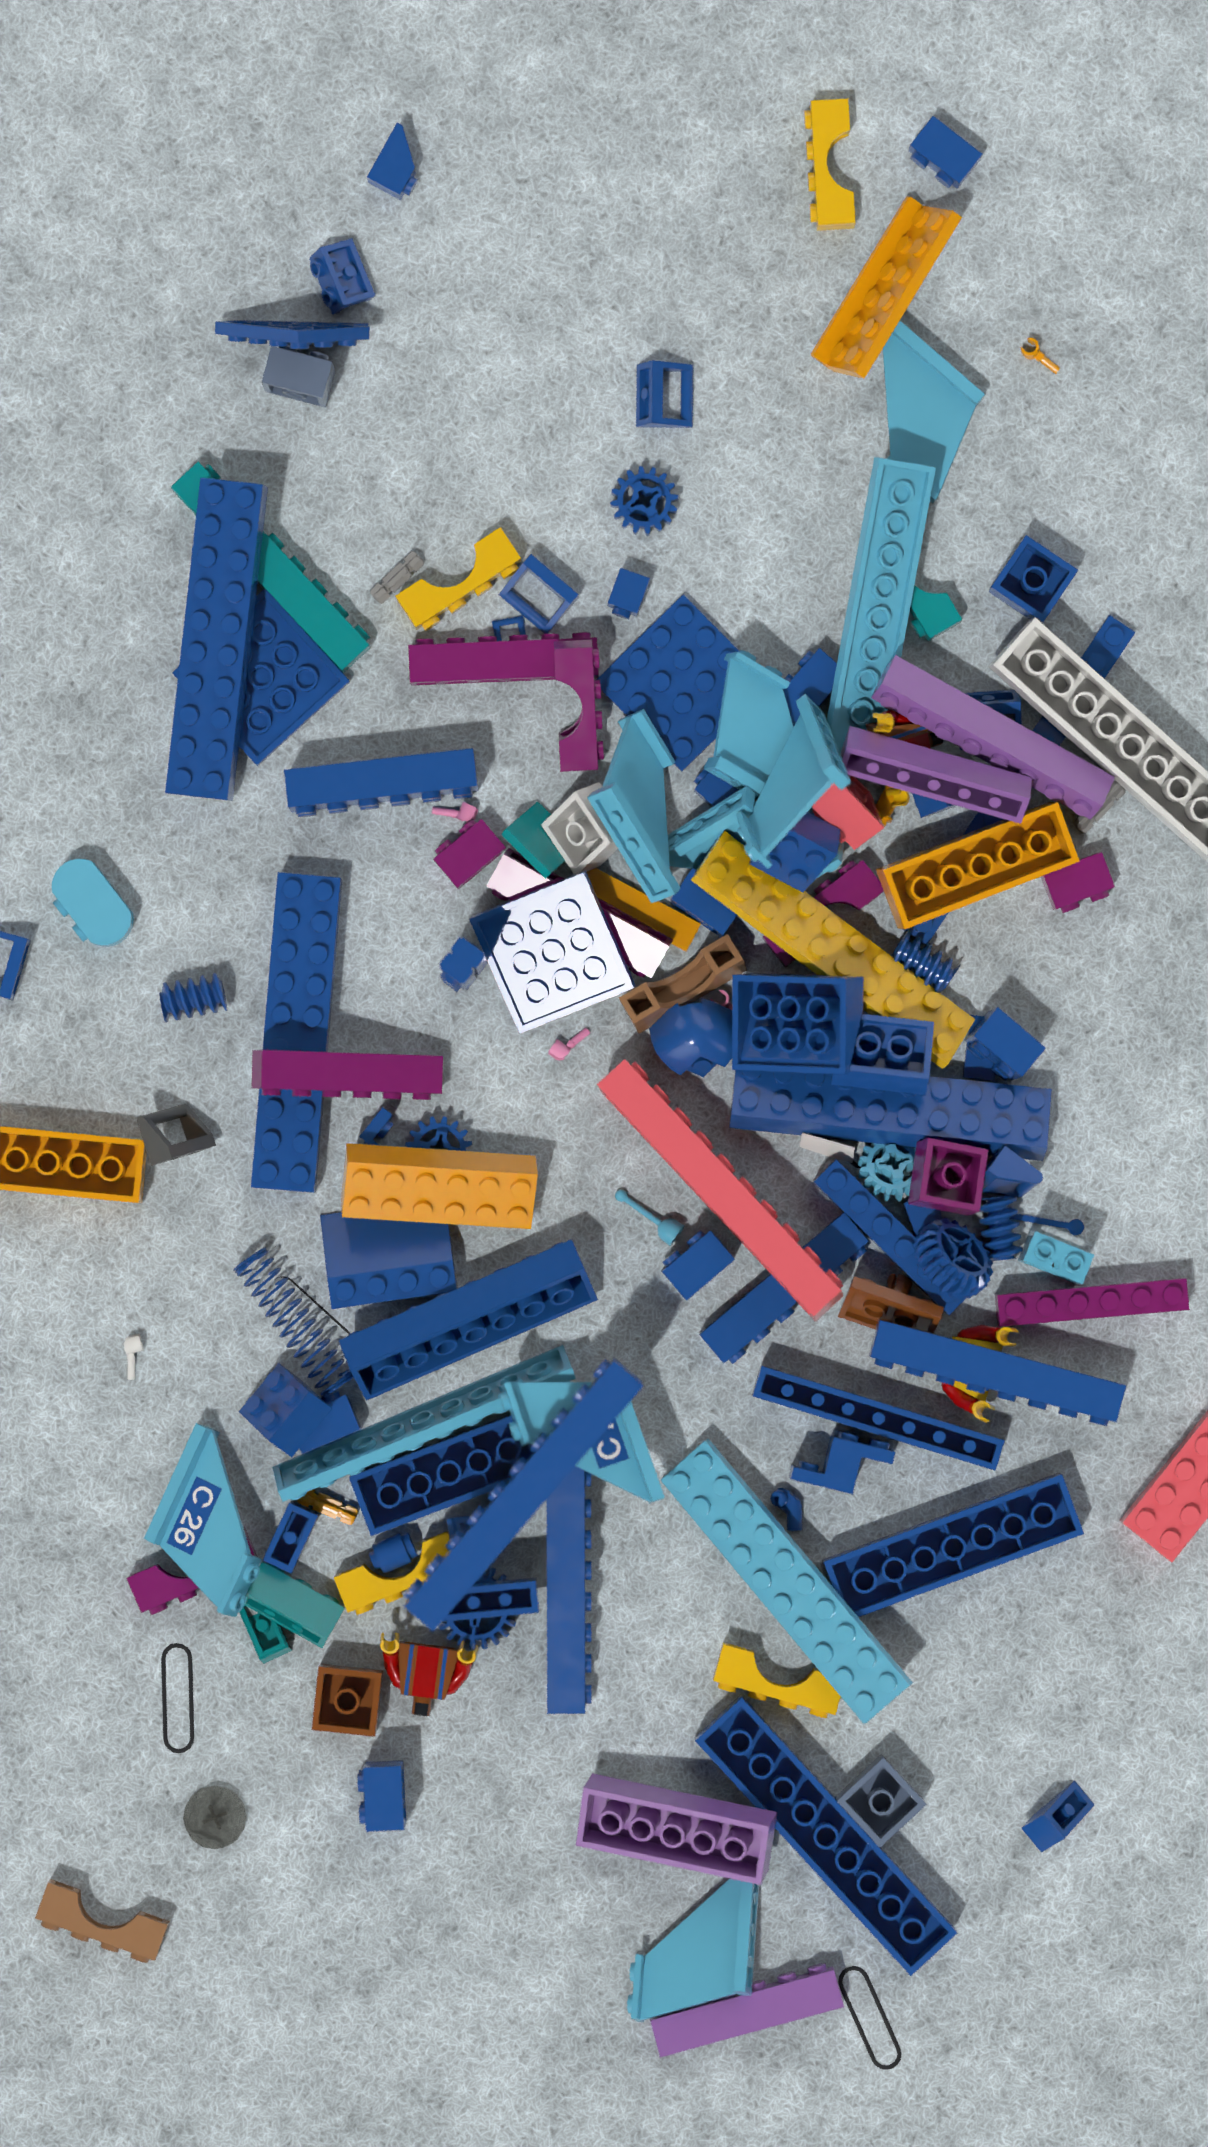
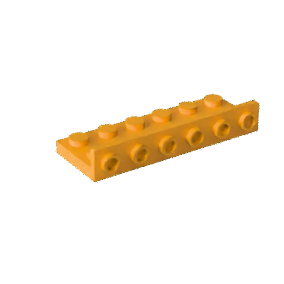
M905 197L811 352V356L833 372L865 379L962 217L953 210L923 206L913 197Z

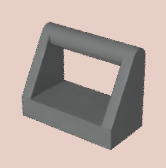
M187 1104L142 1115L137 1119L151 1166L216 1146L211 1131ZM179 1118L187 1141L172 1145L156 1125Z

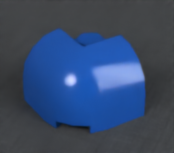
M701 998L700 1003H690L684 1006H680L677 1003L668 1009L649 1028L655 1052L662 1062L679 1075L688 1070L704 1077L717 1064L726 1067L732 1059V1010L713 1001Z

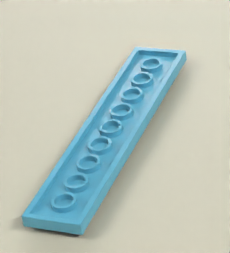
M874 457L827 722L840 754L849 726L867 731L866 724L878 722L877 718H873V713H882L887 710V708L871 697L884 669L893 657L897 655L901 658L936 470V467Z
M561 1345L273 1466L277 1490L282 1501L284 1502L289 1499L297 1500L306 1495L308 1491L317 1487H328L335 1483L336 1479L343 1476L359 1474L367 1466L377 1462L385 1463L400 1452L416 1450L424 1442L431 1439L447 1437L453 1430L462 1426H472L488 1415L506 1412L502 1408L498 1393L503 1392L501 1386L506 1382H570L576 1379L564 1346Z
M710 1439L702 1442L661 1479L662 1483L863 1724H866L913 1684Z

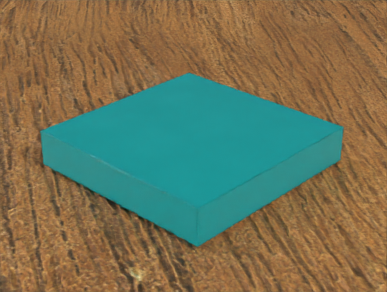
M537 801L510 824L501 835L546 879L565 860L541 826L551 814Z

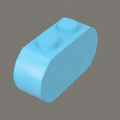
M73 859L59 867L52 880V893L57 898L53 904L63 917L69 914L76 924L72 928L83 942L88 939L94 945L101 947L114 946L124 941L133 927V912L96 864L86 859Z

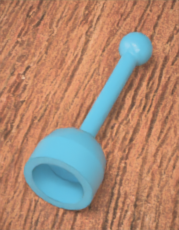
M620 1189L615 1193L617 1201L626 1202L658 1226V1236L669 1246L674 1243L678 1233L680 1234L685 1226L675 1219L669 1218L661 1221L629 1198L625 1190Z

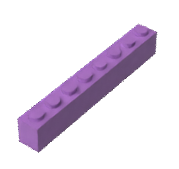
M897 655L893 657L884 669L871 698L879 702L883 707L894 710L908 718L910 722L921 725L935 733L937 737L948 740L962 748L966 753L975 755L991 766L1032 777V788L1045 794L1050 800L1058 801L1067 806L1077 815L1085 816L1090 820L1103 806L1115 779L1109 773Z

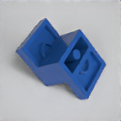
M839 1431L838 1437L833 1435L830 1437L822 1472L818 1471L819 1466L817 1464L799 1460L798 1466L791 1464L789 1478L853 1494L862 1457L893 1465L896 1452L889 1449L890 1444L888 1442L870 1438L869 1444L858 1442L859 1436Z

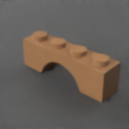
M726 934L701 949L696 958L677 973L656 982H645L619 997V1000L637 1032L640 1034L650 1028L675 1004L678 1003L680 1006L690 1004L732 980L733 975L742 974L747 971V968L729 935Z
M50 1879L47 1883L35 1919L41 1920V1926L47 1929L59 1931V1928L72 1931L70 1936L75 1939L88 1942L89 1938L100 1941V1947L112 1952H118L119 1949L131 1952L130 1957L143 1963H148L149 1959L156 1960L170 1922L139 1911L133 1919L117 1926L103 1925L92 1919L85 1911L81 1900V1889Z

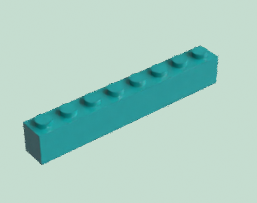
M199 461L171 486L172 491L195 515L197 512L200 477L221 478L209 464L203 467ZM263 531L258 583L273 596L339 670L345 673L371 648L367 642L370 636L359 624L353 627L345 619L349 614L337 601L332 605L324 595L328 591L316 578L310 581L303 574L306 568L294 555L289 559L284 554L282 549L285 545L273 532L268 536Z

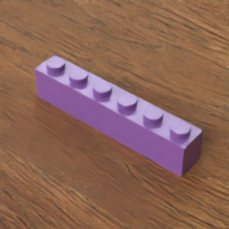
M849 726L840 755L850 776L1021 824L1030 801L1032 777Z
M826 1963L816 1964L807 1968L808 1973L796 1976L795 1971L778 1975L777 1982L765 1984V1980L754 1981L752 1983V1996L734 1994L650 2018L660 2057L843 2008L844 2004L833 1966L827 1968Z

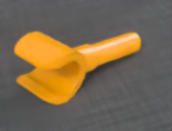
M1027 338L1028 342L1033 344L1036 349L1030 353L1020 347L1022 355L1026 359H1036L1056 374L1060 368L1040 351L1039 343L1036 339Z

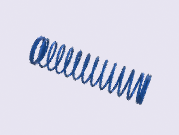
M266 1247L260 1249L237 1265L233 1271H235L238 1277L250 1273L253 1269L243 1271L255 1260L266 1255L269 1250H266ZM271 1257L262 1262L261 1265L263 1266L244 1283V1286L248 1287L257 1283L260 1279L250 1281L272 1263L274 1258ZM276 1268L269 1272L268 1275L271 1276L252 1292L251 1297L263 1294L267 1289L260 1292L257 1291L277 1275L281 1268ZM288 1278L278 1281L275 1284L278 1286L259 1302L258 1307L272 1303L274 1299L265 1301L288 1281ZM295 1288L285 1291L282 1294L285 1296L267 1311L265 1317H271L279 1313L281 1309L272 1311L295 1291ZM302 1298L291 1302L288 1306H293L284 1312L272 1324V1327H278L286 1323L288 1320L279 1321L300 1304ZM309 1308L298 1312L295 1316H300L280 1333L279 1337L283 1338L292 1334L295 1330L285 1332L309 1312ZM316 1319L305 1322L303 1326L306 1327L287 1343L286 1347L290 1348L299 1344L302 1340L294 1341L316 1322ZM318 1329L311 1333L310 1336L313 1337L298 1349L293 1357L298 1358L306 1354L309 1350L301 1351L323 1332V1329ZM330 1339L320 1342L317 1346L321 1347L312 1353L300 1367L305 1368L314 1364L316 1360L307 1362L328 1345ZM337 1349L327 1352L324 1356L328 1357L308 1374L307 1378H313L321 1374L323 1370L316 1371L337 1353ZM344 1359L334 1362L331 1366L335 1367L321 1378L314 1388L318 1389L328 1384L331 1380L323 1381L344 1363ZM350 1369L340 1373L337 1377H343L320 1393L322 1398H325L354 1378Z

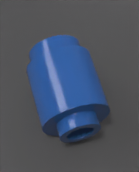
M398 1533L372 1544L374 1551L369 1553L375 1570L382 1569L384 1574L411 1563V1559L418 1556L409 1533L402 1536Z

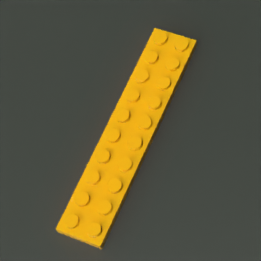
M726 831L718 837L692 877L691 881L816 975L863 977V1010L868 1014L934 1022L931 1061L942 1069L949 1064L975 1019L940 992H934L932 986H926L924 980L920 977L916 978L909 969L905 970L904 965L899 961L895 962L891 955L806 891L801 892L750 865V857L745 852L744 845Z

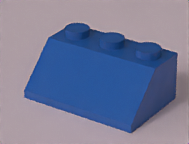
M862 1014L849 1074H832L831 1085L926 1095L930 1077L934 1022Z

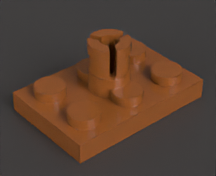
M895 1274L889 1275L886 1287L878 1285L870 1279H861L854 1276L841 1305L838 1317L872 1329H876L879 1319L934 1334L942 1317L944 1307L938 1306L930 1300L918 1299L908 1295L912 1287V1281L904 1275L898 1274V1277Z

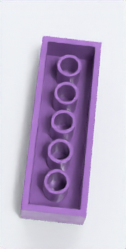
M592 1773L583 1787L576 1846L761 1885L769 1871L777 1812Z

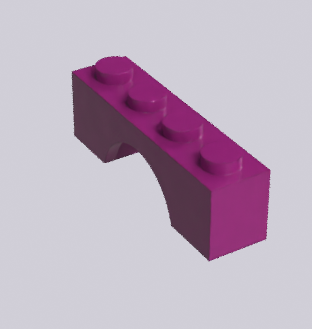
M592 640L554 641L556 680L573 688L582 703L581 713L576 722L568 729L559 733L560 772L598 770V760H604L603 741H597L596 730L602 729V710L595 711V699H601L600 680H594L593 668H600L599 649H592Z
M852 860L839 870L842 876L831 883L827 879L815 888L814 892L817 895L813 898L824 906L842 903L860 911L882 894L884 890L881 882L864 860L858 864ZM766 936L762 937L785 968L796 960Z
M244 1526L251 1555L258 1557ZM159 1564L126 1578L141 1613L149 1610L151 1615L167 1609L166 1602L177 1597L181 1603L197 1596L195 1590L199 1588L189 1577L172 1575L166 1572Z

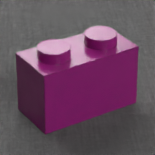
M473 819L470 820L459 830L461 836L453 843L448 839L435 850L437 856L433 859L434 862L458 890L506 850V847L482 819L477 823Z
M1102 852L1080 859V862L1041 876L1053 910L1061 908L1062 913L1079 908L1078 901L1090 897L1091 901L1095 902L1110 896L1108 890L1114 888L1115 885Z

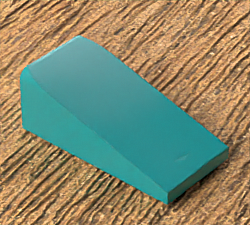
M242 1608L239 1613L259 1660L263 1664L292 1651L281 1625L259 1613L249 1617L245 1608Z

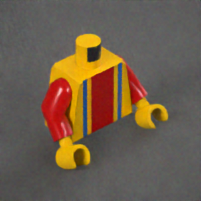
M978 1325L960 1330L957 1336H951V1339L1002 1352L1003 1346H1016V1343L1008 1341L1007 1336L1010 1332L1018 1333V1330L1011 1327L1000 1328ZM955 1380L954 1386L941 1383L942 1390L956 1406L974 1414L977 1419L987 1423L990 1421L982 1415L983 1410L988 1407L995 1411V1407L986 1402L989 1392L988 1388H986L983 1394L966 1389V1382Z

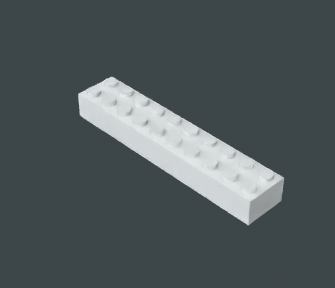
M1037 618L1030 619L989 665V668L1105 772L1114 776L1115 781L1208 863V771Z

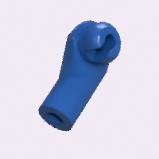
M778 1488L773 1491L770 1497L771 1503L787 1514V1530H802L801 1500L788 1489Z

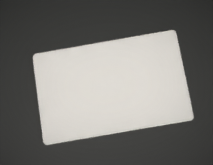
M806 1133L801 1134V1148L853 1163L855 1147Z

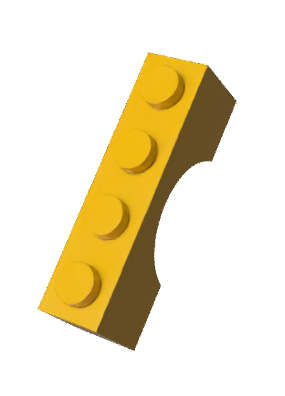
M848 98L811 100L810 110H804L805 129H811V141H806L807 160H813V172H808V191L815 192V203L809 204L810 223L816 222L817 231L854 229L856 223L854 192L838 185L831 177L827 167V155L831 148L839 140L849 136Z
M501 527L474 544L476 552L475 565L470 575L463 582L452 587H437L420 579L395 595L396 600L416 630L422 627L425 631L431 629L441 621L438 616L448 610L451 614L457 612L467 604L465 599L473 593H476L479 597L493 587L491 582L499 576L507 579L515 574L519 569L517 565L522 562L521 557Z
M446 1531L423 1540L422 1553L417 1566L403 1576L384 1577L373 1572L366 1564L335 1575L334 1580L347 1613L355 1610L356 1615L374 1609L373 1603L384 1599L387 1604L404 1597L402 1591L407 1590L417 1578L421 1582L428 1575L425 1572L426 1567L437 1554L443 1557L449 1551L446 1548L447 1542L450 1540L449 1532Z
M725 1642L722 1643L713 1675V1681L719 1682L717 1688L736 1693L737 1688L749 1691L748 1697L761 1701H766L767 1696L779 1699L778 1705L789 1709L797 1710L798 1705L810 1708L809 1714L821 1718H827L828 1713L836 1715L841 1696L817 1668H813L804 1679L797 1683L788 1685L777 1684L768 1680L760 1673L755 1663L753 1650Z

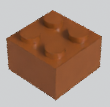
M320 1663L318 1666L312 1730L375 1737L377 1733L383 1670Z

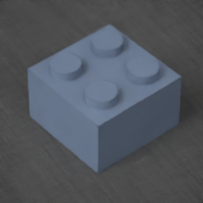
M290 345L279 346V348L271 346L262 378L265 392L326 408L335 375L333 362L328 360L329 356L310 351V355L298 353V349L290 348Z
M882 1754L835 1797L837 1802L880 1848L927 1805L924 1799Z

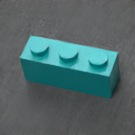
M263 1561L259 1566V1574L256 1580L251 1583L247 1591L245 1606L320 1648L324 1647L345 1609L333 1596L322 1595L314 1591L308 1582L302 1579L295 1580L286 1575L284 1570L271 1564H266Z

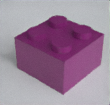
M932 1138L918 1141L916 1144L908 1204L962 1215H971L979 1212L988 1149Z

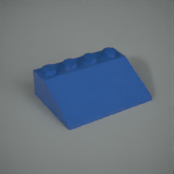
M764 973L733 975L732 1070L849 1074L863 1011V977Z
M342 1212L320 1215L331 1309L448 1293L458 1289L449 1224L342 1217Z

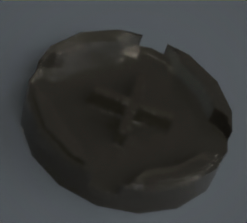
M217 1785L204 1787L194 1793L185 1806L183 1816L186 1831L191 1839L200 1846L210 1849L223 1848L238 1840L245 1829L247 1818L245 1805L238 1794L227 1787Z

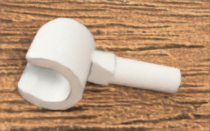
M140 1334L128 1336L124 1342V1349L128 1359V1380L135 1379L136 1358L134 1353L144 1351Z

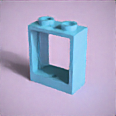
M1029 1231L1018 1261L1074 1284L1083 1285L1094 1255L1037 1231Z

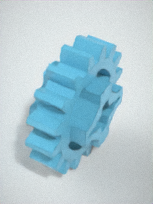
M871 1143V1147L864 1146L863 1156H860L858 1166L862 1167L859 1170L858 1176L859 1178H866L863 1186L865 1188L872 1186L874 1188V1197L879 1195L880 1192L883 1193L885 1201H888L891 1195H895L897 1201H901L903 1193L909 1196L912 1176L905 1182H903V1177L909 1176L910 1172L913 1171L916 1148ZM881 1153L882 1157L876 1159L875 1162L872 1163L873 1159Z

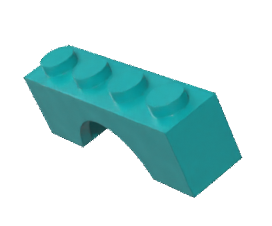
M914 585L910 612L915 620L911 621V625L919 638L925 636L927 641H930L961 623L962 618L947 592L929 593Z

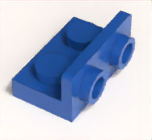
M352 238L320 247L309 257L311 272L319 281L323 302L330 308L332 315L339 313L346 307L372 300L376 296Z

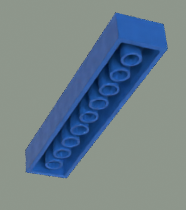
M200 477L165 793L233 801L268 487L263 484Z
M277 873L263 1050L328 1052L342 879L340 877ZM259 1089L251 1188L316 1193L324 1102L321 1090H311V1096H292V1090L281 1089V1096L262 1095V1089Z
M735 1070L729 1128L791 1135L806 1133L820 1138L886 1145L896 1144V1146L916 1148L918 1141L932 1138L988 1149V1155L993 1156L1006 1146L1022 1159L1037 1161L1044 1160L1048 1147L1052 1089L930 1076L926 1095L831 1085L832 1074Z
M615 1357L610 1362L604 1359L593 1372V1376L596 1379L588 1387L584 1383L572 1396V1401L575 1402L568 1411L564 1407L551 1421V1425L554 1428L550 1433L546 1435L542 1432L530 1446V1450L533 1451L527 1459L521 1456L509 1470V1474L512 1477L508 1482L504 1484L500 1481L493 1488L488 1496V1499L491 1500L485 1508L481 1505L476 1508L467 1519V1523L470 1526L463 1533L461 1530H458L447 1542L446 1548L449 1551L443 1557L437 1554L426 1567L425 1572L428 1575L421 1582L417 1578L406 1590L404 1597L407 1600L404 1608L431 1631L434 1632L644 1386L643 1381Z
M742 1695L738 1696L694 1737L695 1742L756 1808L777 1812L775 1829L910 1976L957 1934L955 1927L889 1855L837 1802L833 1794Z

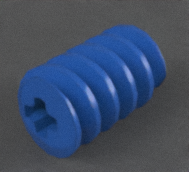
M908 929L892 953L894 961L903 962L905 970H915L914 976L916 978L924 976V984L926 986L933 983L936 984L934 992L941 993L949 984L960 965L951 969L953 963L951 957L941 962L943 952L940 950L930 955L932 949L930 943L920 948L922 938L919 936L909 941L911 931Z
M216 973L212 974L211 983L207 982L204 975L200 976L199 985H195L192 978H188L186 988H183L180 981L176 980L174 990H171L165 982L162 986V992L159 994L165 1023L169 1021L170 1013H172L175 1020H181L182 1010H184L188 1018H193L195 1008L201 1016L206 1014L207 1006L210 1007L213 1013H218L219 1003L222 1004L225 1011H228L223 983Z
M1010 1195L981 1199L985 1200L986 1203L980 1206V1212L987 1213L988 1216L980 1219L979 1223L989 1226L988 1229L981 1232V1236L991 1240L982 1245L984 1249L992 1251V1254L987 1257L992 1261L1016 1259L1014 1255L1023 1251V1247L1013 1245V1242L1021 1238V1234L1012 1232V1229L1020 1226V1222L1011 1220L1010 1217L1019 1212L1018 1209L1009 1207V1204L1017 1201V1197Z

